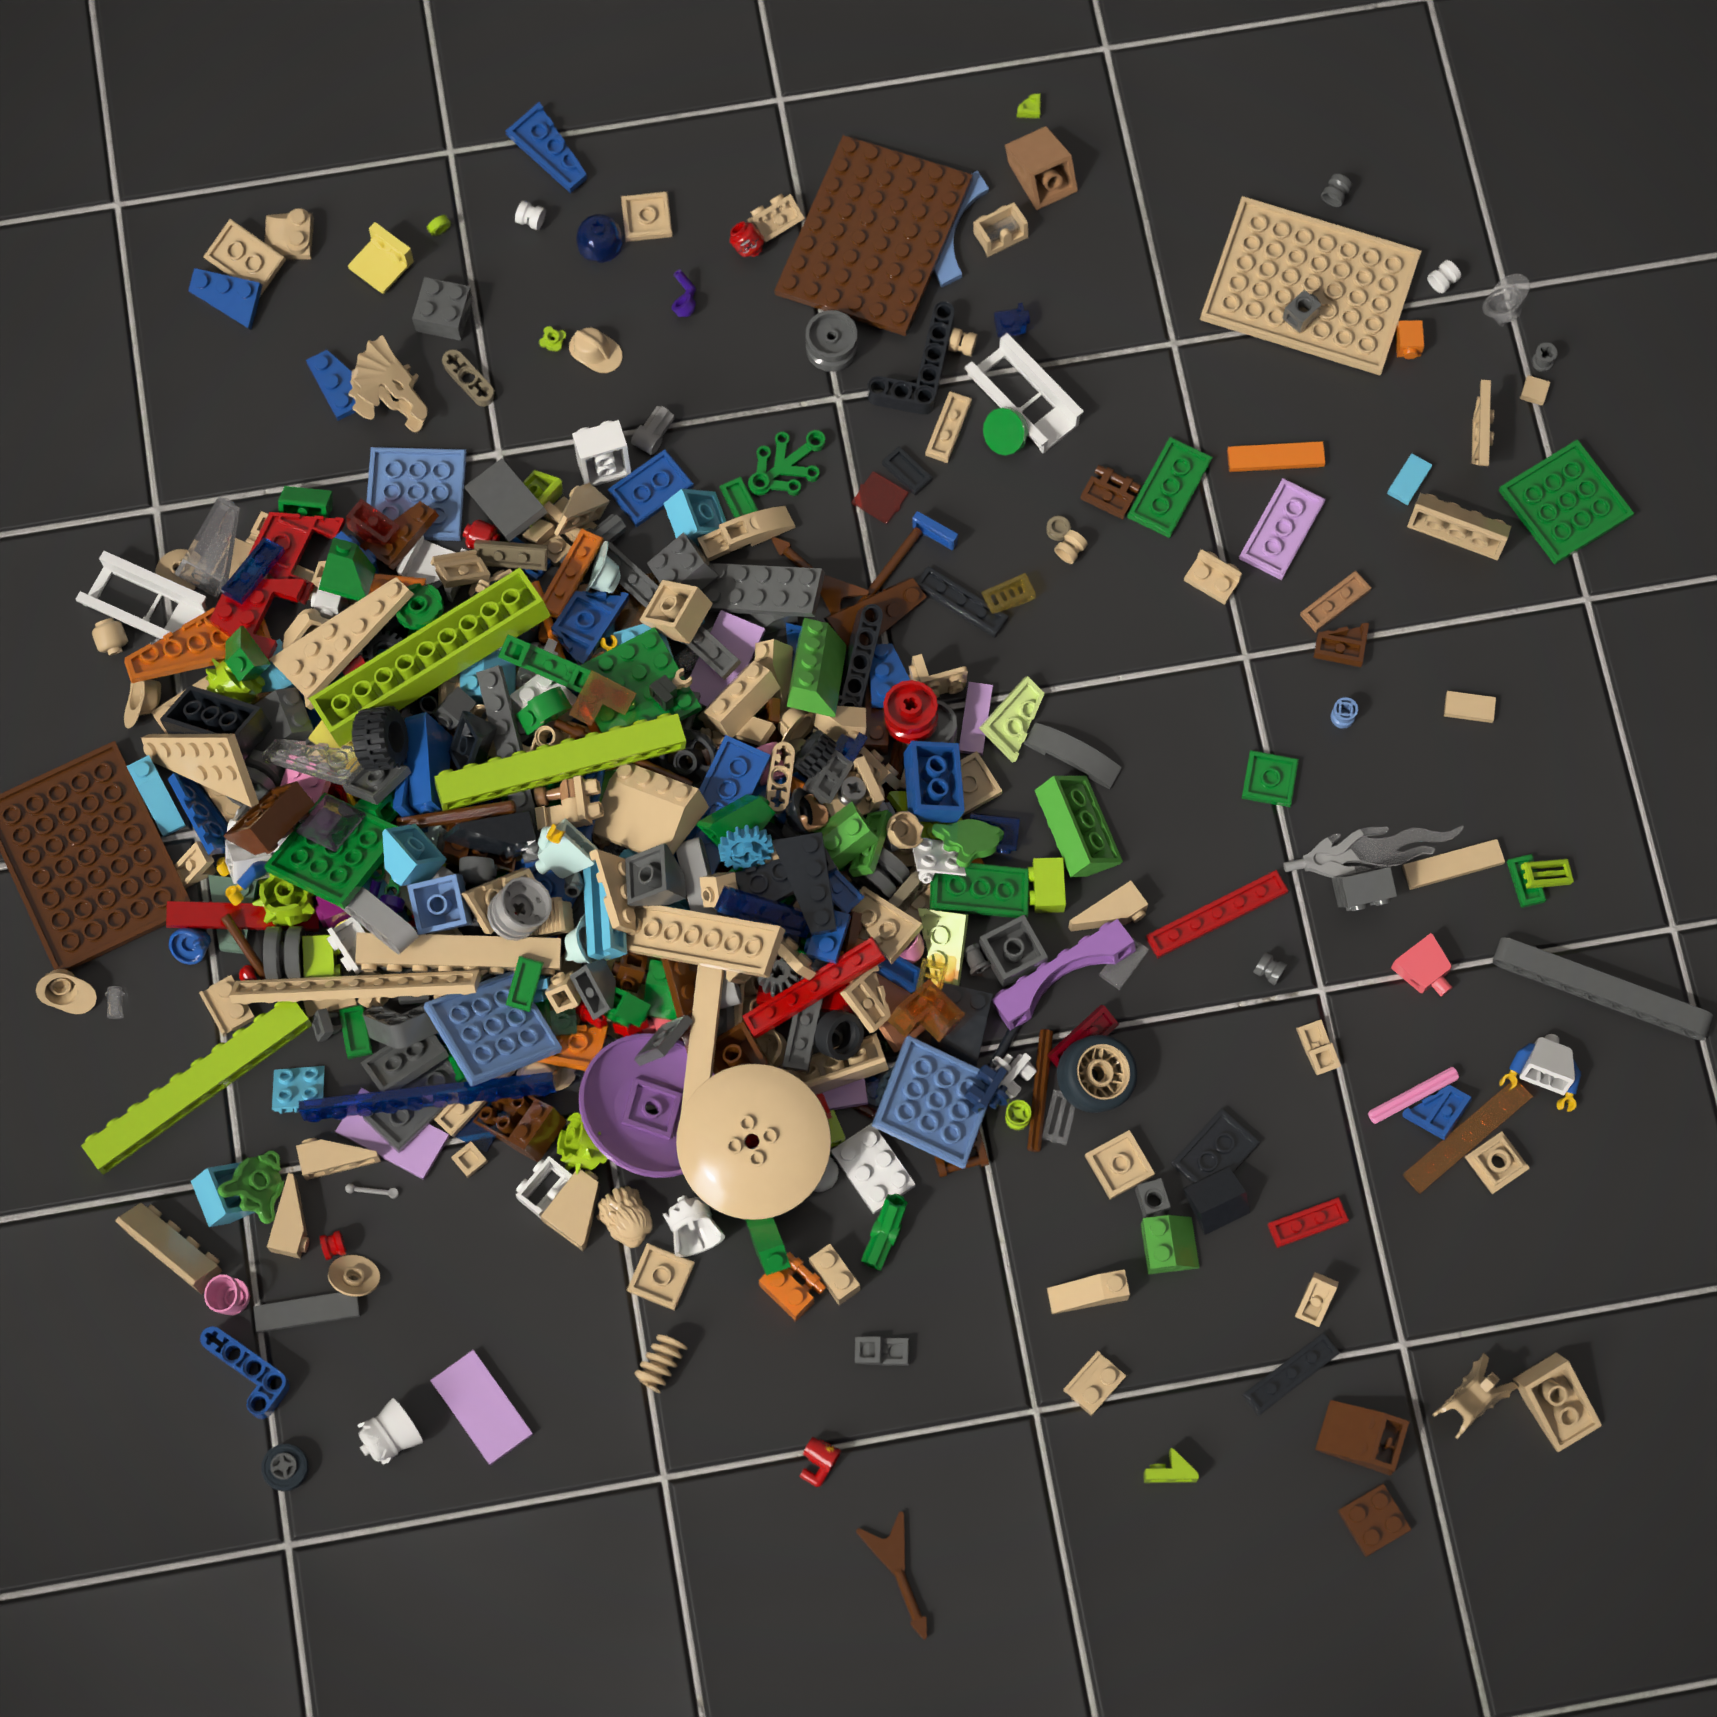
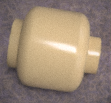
M114 618L97 622L95 624L96 628L92 631L97 650L103 653L108 652L109 656L121 653L123 651L122 647L128 642L122 623L114 621Z

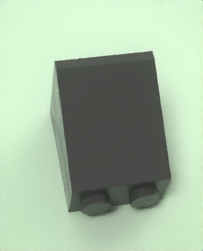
M296 687L274 690L254 704L262 708L272 726V729L255 747V750L262 751L272 756L275 760L289 759L290 756H294L295 752L293 750L306 740L314 730L299 690Z

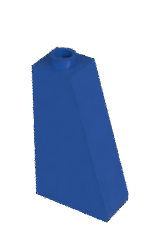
M427 712L406 717L405 724L409 740L407 764L411 771V774L408 776L410 806L419 814L443 811L435 786L434 776H437L441 771L450 769L451 756L448 752L453 736Z

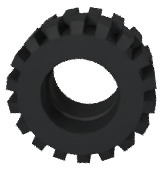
M394 706L359 710L355 715L352 725V743L359 764L368 771L396 769L403 766L407 758L409 740L407 727L400 711Z

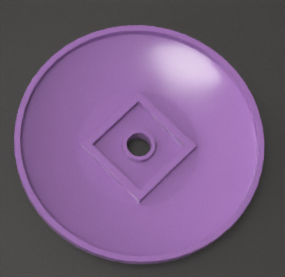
M643 1033L625 1036L608 1044L597 1053L583 1075L579 1089V1110L584 1128L599 1151L625 1170L655 1178L682 1175L683 1172L679 1164L676 1141L687 1064L684 1042L678 1040L664 1057L639 1066L634 1059L654 1034ZM645 1105H653L657 1109V1114H649L645 1109Z

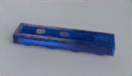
M725 885L715 906V910L719 913L742 920L781 926L785 929V933L805 939L810 931L800 908Z

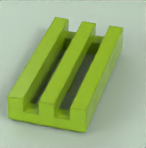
M1568 859L1524 862L1521 865V869L1525 870V874H1523L1524 879L1528 881L1526 883L1527 889L1571 885L1574 882ZM1564 867V870L1532 872V869ZM1566 876L1565 878L1534 880V878Z

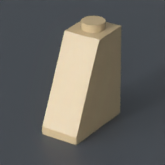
M580 1169L578 1175H576L575 1171L541 1215V1219L545 1224L582 1251L587 1247L600 1191L599 1182H597L598 1177L588 1169L585 1171Z

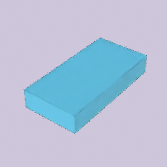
M1411 453L1387 494L1408 505L1429 473L1432 464Z

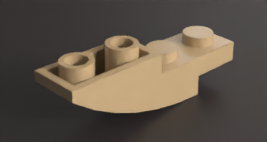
M779 506L752 512L719 524V529L697 538L705 557L708 561H712L748 544L755 546L795 528V524L786 507Z

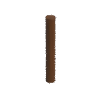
M230 914L224 915L221 921L261 980H266L263 963Z

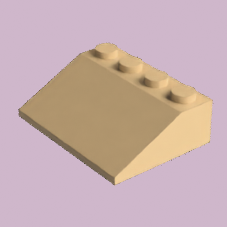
M629 763L619 766L610 778L601 801L604 816L596 819L593 835L638 853L665 843L672 854H674L709 806L698 788Z

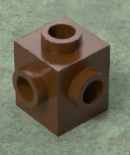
M627 951L626 955L621 956L619 962L614 961L611 972L615 976L616 987L637 993L640 984H646L648 956Z

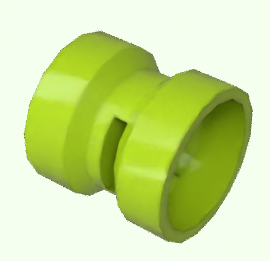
M1023 1100L1012 1101L1006 1109V1124L1013 1130H1022L1028 1126L1031 1118L1030 1106Z

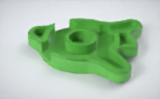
M974 819L961 820L949 825L934 824L931 831L933 836L943 840L945 851L958 852L956 864L963 868L968 867L974 859L988 857L995 853L996 847L1004 836L1003 830L999 827Z
M268 1151L257 1157H248L235 1169L233 1178L218 1187V1193L224 1198L240 1196L241 1210L254 1211L264 1224L272 1223L275 1220V1202L284 1188V1181L281 1180L279 1173L281 1170L279 1155L274 1151Z

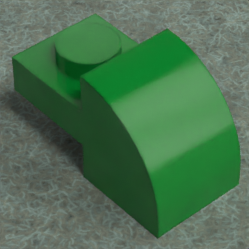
M559 686L534 697L527 702L528 705L515 715L528 736L533 735L538 728L545 726L550 721L557 720V718L573 707Z

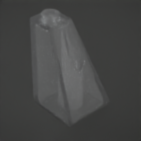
M218 496L174 573L218 598L225 587L230 575L240 508L233 501Z

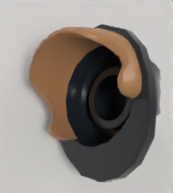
M802 788L794 789L791 801L785 810V817L789 826L805 834H812L814 831L826 826L829 819L826 806L817 803L814 800V794H808Z

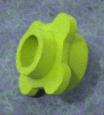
M548 326L544 328V336L539 340V344L550 351H559L562 348L563 339L566 338V333L563 330L557 331Z

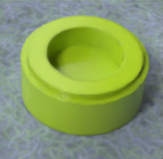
M440 215L428 224L427 229L432 236H439L448 230L451 221L446 215Z

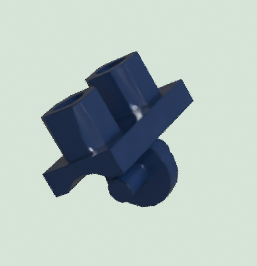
M986 1064L980 1068L976 1078L986 1084L984 1089L973 1083L964 1095L974 1104L971 1109L978 1114L981 1108L987 1106L990 1099L992 1101L989 1106L993 1109H996L998 1104L1007 1105L1010 1100L1005 1093L1008 1089L1007 1086L1002 1084L997 1089L1007 1070L1002 1067L995 1070Z

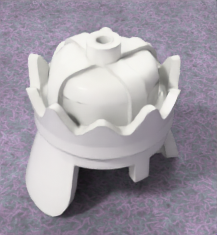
M687 1196L679 1197L677 1199L678 1203L670 1207L669 1215L667 1213L663 1214L674 1234V1252L677 1257H688L702 1253L715 1247L725 1238L721 1229L712 1220L710 1206L699 1197L689 1199Z
M394 1398L387 1403L378 1416L358 1425L359 1428L363 1427L359 1433V1437L363 1442V1445L360 1447L361 1451L365 1456L370 1453L374 1460L381 1461L382 1464L386 1462L388 1464L401 1450L423 1443L415 1425Z

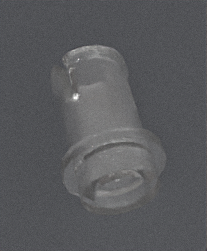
M120 986L107 987V992H105L107 997V1018L121 1019L123 1018L122 997L125 996V992Z

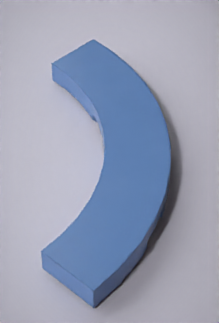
M978 170L972 173L973 181L934 270L941 287L962 278V272L954 254L953 240L963 212L977 199L989 192V188Z

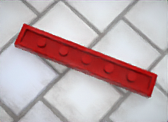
M1275 870L1147 934L1145 938L1158 959L1287 894L1289 890L1278 871Z
M167 901L166 928L227 929L221 918L228 913L238 928L242 930H266L267 926L276 925L272 922L265 923L266 912L264 906H254L252 903L233 905L232 903ZM316 910L308 921L293 926H304L305 931H318L319 918ZM281 926V927H282L283 930L287 931V929H288L290 926Z
M871 937L838 958L837 964L828 963L815 971L816 974L810 981L803 978L742 1017L753 1037L757 1039L886 959L874 938Z

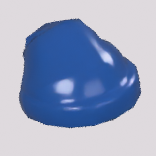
M180 928L170 936L169 949L175 959L181 963L188 965L197 964L203 960L211 943V938L207 932L202 930Z

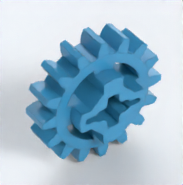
M745 825L744 829H740L737 826L735 827V832L727 831V837H721V843L718 844L721 862L725 861L726 867L733 865L734 870H737L739 867H743V870H745V868L751 866L757 867V864L764 865L766 864L765 859H771V853L774 852L772 836L767 835L766 829L759 831L758 826H755L753 829H749L748 825Z

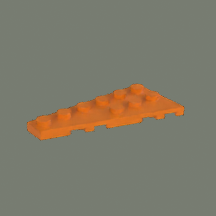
M213 607L183 624L182 628L177 631L169 632L154 644H148L125 657L124 663L131 683L213 666L212 658L221 663L225 659L226 640L229 636L211 624L210 617L215 608ZM263 619L256 635L271 639L266 622Z

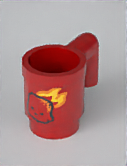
M812 1437L803 1455L820 1468L816 1474L804 1468L799 1477L815 1487H820L837 1462L842 1450L835 1448L822 1439L818 1440Z

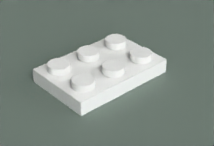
M872 1123L831 1150V1154L873 1215L882 1209L888 1194L896 1193L902 1196L916 1187L915 1182L877 1128L872 1126Z

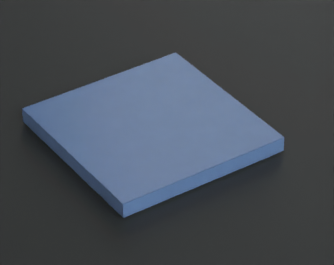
M371 447L364 537L366 539L371 538L421 501L439 514V517L424 533V539L461 541L466 450Z
M509 971L480 982L476 993L468 995L447 994L424 1004L426 1013L471 1087L561 1053L562 1046L534 1001L530 1012L506 1005L514 971Z
M907 1035L872 1126L963 1169L966 1167L987 1109L986 1106L981 1108L978 1114L971 1110L974 1104L964 1097L966 1091L973 1083L984 1089L986 1084L976 1078L980 1069Z

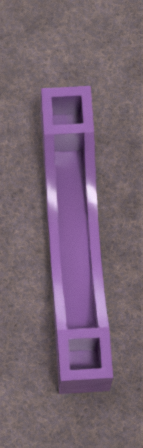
M1118 919L1112 923L1107 922L1100 927L1098 932L1091 936L1083 937L1073 948L1061 951L1057 958L1051 962L1042 963L1034 973L1019 978L1015 985L1009 989L1000 990L995 995V998L992 999L994 1009L1006 1026L1012 1030L1032 1018L1035 1007L1042 995L1059 978L1073 970L1089 965L1117 964L1136 951L1135 942Z

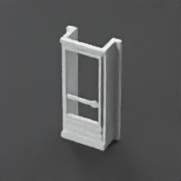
M1008 333L1000 338L999 349L978 366L973 362L965 366L969 378L971 377L1000 408L1010 407L1023 415L1028 426V437L1040 448L1039 450L1043 454L1079 425L1080 416L1084 411ZM1004 357L1039 392L1020 408H1017L984 374ZM1043 396L1054 409L1033 425L1022 412L1039 397Z
M103 551L99 558L103 569L88 594L80 591L76 597V601L84 606L93 608L159 639H162L169 632L177 631L182 628L183 624L208 611L205 604L206 596L106 551ZM112 574L158 594L145 617L141 619L98 599ZM162 596L179 603L164 629L150 623L149 619Z

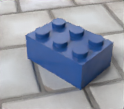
M911 741L903 753L908 811L916 815L920 822H958L965 811L959 743Z

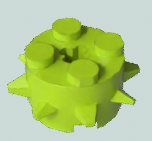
M214 658L211 659L215 669H206L208 676L205 680L209 682V685L206 687L207 691L252 704L251 701L260 700L258 694L265 685L263 677L259 676L255 680L239 682L225 663V659L221 663Z
M271 873L267 880H259L260 898L252 902L254 906H264L266 912L265 923L272 922L276 926H293L308 921L312 914H314V894Z
M573 1113L567 1119L571 1122L566 1131H560L557 1142V1154L562 1155L560 1160L566 1163L565 1169L569 1171L575 1166L576 1175H578L581 1168L592 1170L599 1163L604 1164L607 1157L599 1151L588 1136L580 1113Z

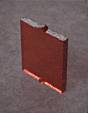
M872 472L864 485H860V490L852 500V504L887 524L894 513L900 510V505L908 495V492L877 473Z

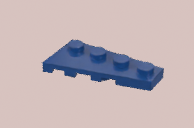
M540 102L506 130V135L568 192L572 193L587 179L586 172L572 151L567 147L565 140L554 127L550 117L544 112Z
M173 773L168 778V781L208 855L224 854L226 838L223 835L227 832L228 823L197 782L178 773Z

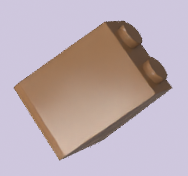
M1046 126L1005 145L1008 163L1036 210L1078 191L1071 154Z

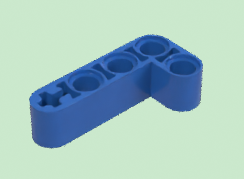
M208 1327L203 1330L200 1336L201 1344L211 1354L257 1385L247 1400V1408L250 1413L259 1419L268 1418L288 1393L290 1388L289 1380L282 1372L221 1329ZM212 1336L214 1338L217 1337L224 1344L222 1349L217 1344L211 1343L210 1338ZM234 1349H240V1357L234 1361L229 1360L230 1352ZM256 1363L261 1364V1371L257 1375H250L251 1366ZM275 1378H281V1387L277 1390H272L270 1388L271 1381ZM261 1399L266 1400L265 1409L260 1412L255 1411V1403Z

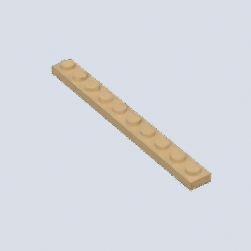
M479 970L246 980L235 981L229 997L231 1004H250L279 1001L298 1002L302 1000H346L349 998L371 999L373 997L468 995L476 993L481 976Z

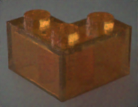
M591 671L569 715L592 726L602 704L626 715L636 693Z
M928 979L897 1006L887 1021L905 1038L922 1025L940 1042L955 1029L965 1013Z

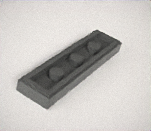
M340 1292L253 1306L257 1333L360 1317L358 1296H348Z

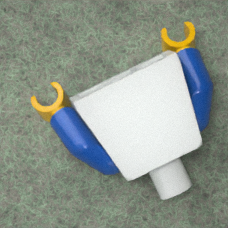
M225 840V857L217 860V871L221 876L230 874L233 884H237L236 886L228 887L225 892L233 905H238L243 901L244 897L241 891L243 889L246 890L254 880L270 877V873L266 871L264 865L275 852L254 855Z
M1548 1034L1545 1038L1539 1037L1534 1044L1528 1043L1516 1053L1509 1067L1511 1069L1509 1074L1500 1079V1086L1503 1085L1505 1079H1509L1512 1082L1509 1091L1517 1085L1516 1076L1520 1074L1519 1078L1561 1095L1565 1094L1564 1098L1557 1101L1558 1110L1564 1108L1565 1101L1568 1103L1567 1112L1574 1110L1576 1101L1573 1098V1094L1577 1093L1581 1071L1573 1059L1572 1050L1559 1044V1037L1554 1034Z

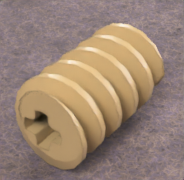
M659 1334L656 1339L660 1344L653 1343L651 1345L655 1353H646V1358L649 1362L642 1361L640 1366L644 1371L636 1370L635 1375L642 1384L661 1394L657 1384L664 1386L667 1384L662 1376H672L667 1369L668 1366L676 1368L677 1364L673 1361V1358L682 1359L683 1356L678 1351L679 1348L685 1350L688 1348L670 1336Z

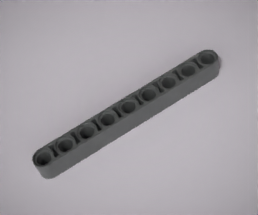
M1500 938L1492 960L1493 964L1505 970L1692 1039L1706 1040L1713 1019V1014L1709 1011L1514 939Z

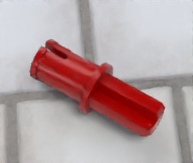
M582 999L577 1007L570 1009L578 1014L583 1022L588 1021L598 1029H602L603 1026L608 1024L606 1015L593 1020Z

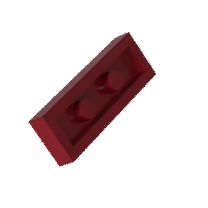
M1100 1005L1054 1047L1047 1056L1058 1067L1062 1054L1072 1043L1092 1035H1109L1119 1023L1104 1005Z

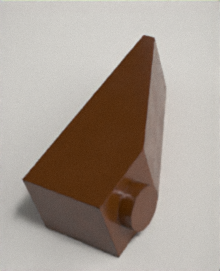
M867 684L865 699L866 733L863 746L870 752L875 749L880 755H888L889 732L885 726L884 708L871 707L870 684Z

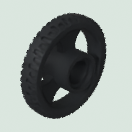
M694 729L683 730L686 738L685 749L675 755L673 764L668 763V754L660 755L658 763L659 766L676 774L688 775L696 772L700 776L701 782L691 786L700 789L710 766L704 765V755L699 749L695 748L696 743L700 741L707 748L711 764L718 748L714 741L705 733ZM687 755L693 760L691 768L685 762Z

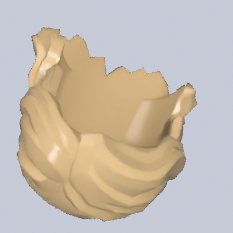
M625 1186V1188L619 1187V1189L615 1188L612 1190L613 1196L606 1194V1198H602L599 1201L598 1207L600 1211L596 1217L607 1225V1229L613 1239L629 1248L638 1247L644 1241L646 1234H649L652 1230L653 1224L650 1212L643 1206V1201L640 1199L637 1189H631L629 1186Z

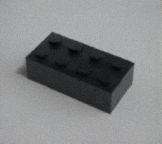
M191 685L188 686L160 718L168 734H235L244 760L272 729L261 707Z

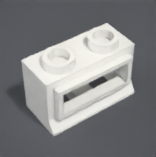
M550 1156L545 1161L543 1159L540 1160L534 1167V1174L529 1180L524 1179L516 1189L518 1192L516 1194L517 1199L540 1219L541 1215L572 1176L571 1173ZM553 1171L560 1179L535 1206L528 1198L548 1174Z

